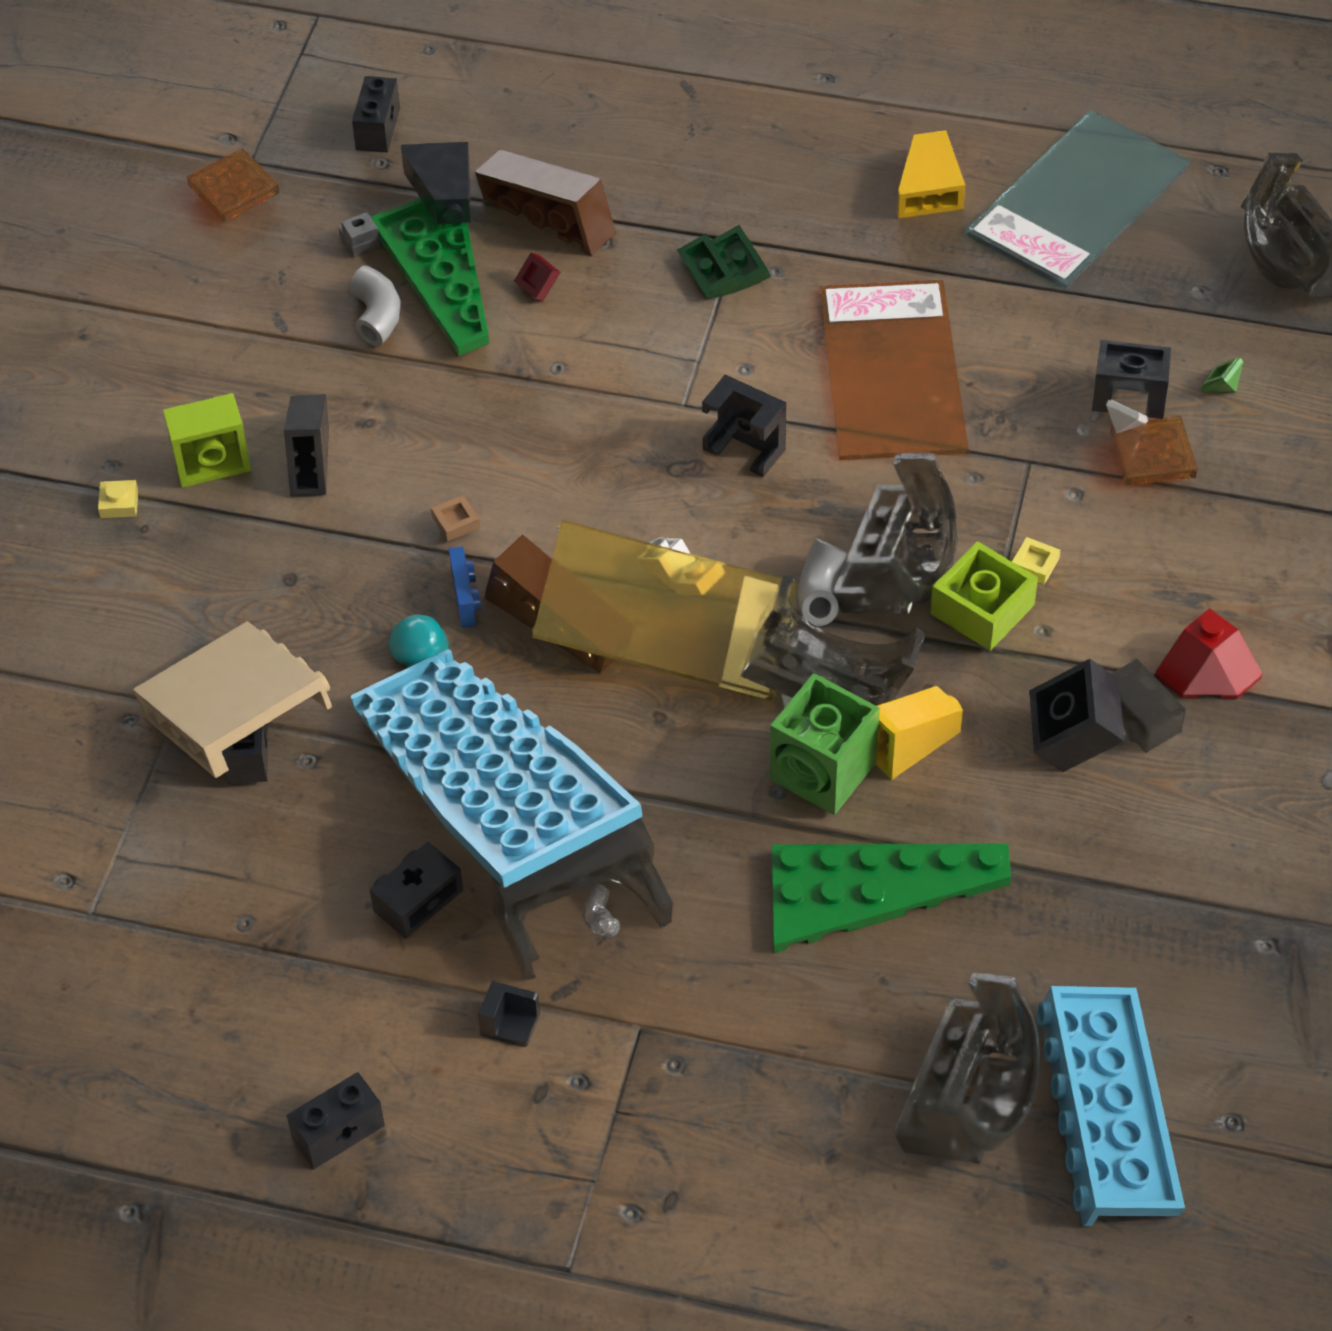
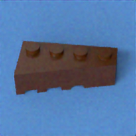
M501 149L475 171L483 199L515 216L523 213L531 221L532 225L541 230L547 226L557 231L558 239L568 244L574 240L583 245L582 251L590 256L616 233L601 178Z
M523 534L493 561L484 598L564 649L583 664L601 673L629 646L635 627Z

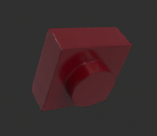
M531 252L514 282L535 299L544 301L561 272L539 254Z

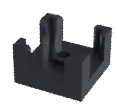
M1100 340L1092 411L1109 412L1106 404L1108 400L1111 401L1113 388L1149 392L1146 416L1163 419L1169 383L1171 348Z
M725 374L702 401L703 413L708 414L710 410H718L717 421L703 437V450L719 455L731 439L734 438L762 451L750 465V471L764 477L786 450L787 402Z

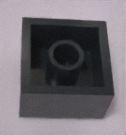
M1088 659L1029 690L1034 753L1062 772L1125 742L1119 679L1093 660Z

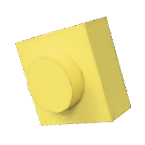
M136 480L100 482L98 504L100 518L137 516L138 486Z
M1026 537L1012 562L1038 577V582L1045 585L1059 560L1060 550Z

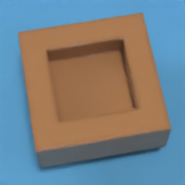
M464 495L431 508L432 518L447 542L480 529L479 518Z

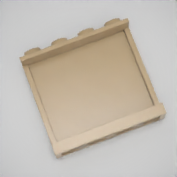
M248 621L133 689L145 719L215 778L229 770L221 751L296 705L312 697L327 710L332 707L327 694L330 691V686L325 676L320 671L314 672L301 657H294L283 643L277 644L272 640L267 631L257 629Z

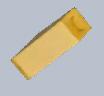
M947 131L914 135L898 189V219L964 209L965 182Z
M938 686L878 705L880 715L877 762L875 765L893 780L961 732L963 713L959 702L953 696L946 695Z

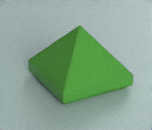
M1241 357L1215 366L1200 389L1203 392H1236L1243 365Z

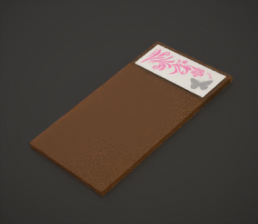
M943 280L820 286L839 460L968 454L969 448Z

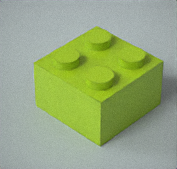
M233 393L163 409L173 459L182 488L252 471L243 423Z
M977 541L933 585L930 614L991 651L1035 605L1038 577Z

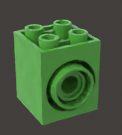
M813 673L770 726V780L827 812L836 815L877 762L880 708Z

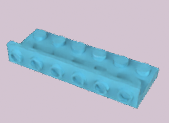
M1051 986L1043 1001L1038 1004L1037 1022L1044 1030V1057L1046 1062H1050L1053 1075L1051 1079V1093L1053 1098L1058 1100L1060 1110L1058 1128L1060 1134L1065 1136L1066 1168L1068 1173H1072L1075 1186L1073 1204L1075 1210L1080 1212L1082 1225L1093 1226L1098 1216H1180L1185 1209L1137 989Z

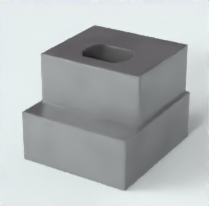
M367 212L342 221L341 226L338 227L340 238L354 258L381 247L378 227Z

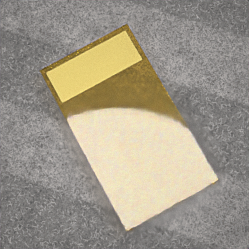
M562 520L558 526L559 533L536 623L532 628V638L773 701L777 693L776 686L795 595L798 592V582Z

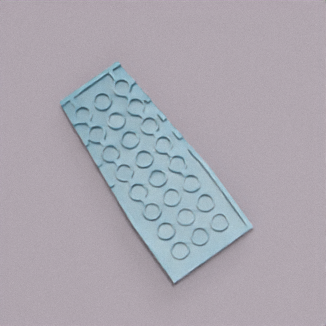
M448 649L351 695L355 712L444 827L504 888L643 817L641 804L583 750L549 725L546 728L541 726L536 714L529 709L524 712L517 708L516 699L508 693L501 696L495 691L492 681L488 678L482 680L474 675L473 667L466 662L462 664L456 662L453 659L452 651Z

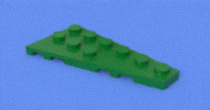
M420 198L371 216V219L378 227V234L382 245L457 355L460 356L490 344L467 223L437 224Z
M1009 843L772 844L774 953L787 950V945L806 940L809 944L822 940V935L839 930L850 932L906 915V911L925 906L926 909L940 906L942 900L960 895L967 898L1008 886L1011 881Z

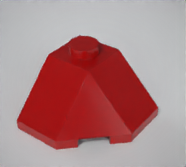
M1209 608L1184 628L1155 671L1154 677L1182 699H1198L1199 695H1221V699L1237 700L1261 680L1262 672L1240 631Z

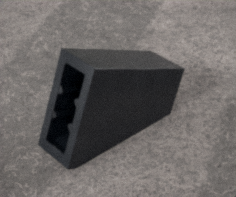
M468 142L402 144L401 152L404 174L437 224L471 223V179Z
M326 394L291 396L284 427L290 496L326 495L329 442Z

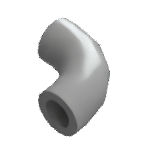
M365 265L360 267L353 275L350 283V293L367 306L363 315L355 323L357 332L366 342L377 347L381 346L388 339L398 324L401 300L392 281L377 270Z
M817 538L802 568L798 582L797 604L806 621L812 625L823 626L832 622L837 615L838 601L834 596V591L848 553Z

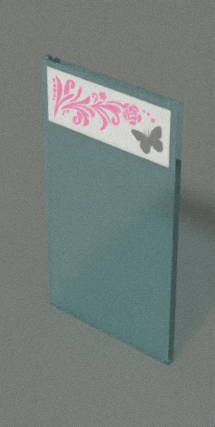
M1090 110L965 230V235L1067 289L1190 166L1191 160Z

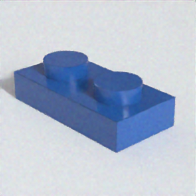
M463 546L449 548L451 573L461 628L476 626L475 611L481 610L478 588L471 589L470 586L471 582H476L473 560L466 561Z

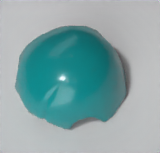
M415 614L405 617L394 625L390 631L388 649L396 662L411 667L444 650H449V640L434 618Z

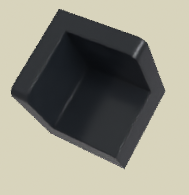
M492 981L478 1013L480 1034L521 1047L528 1046L540 1016L539 995L536 992Z

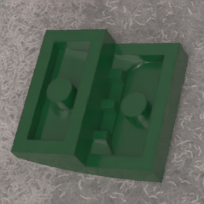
M740 225L713 240H710L707 233L677 249L706 298L732 294L771 277L768 268Z

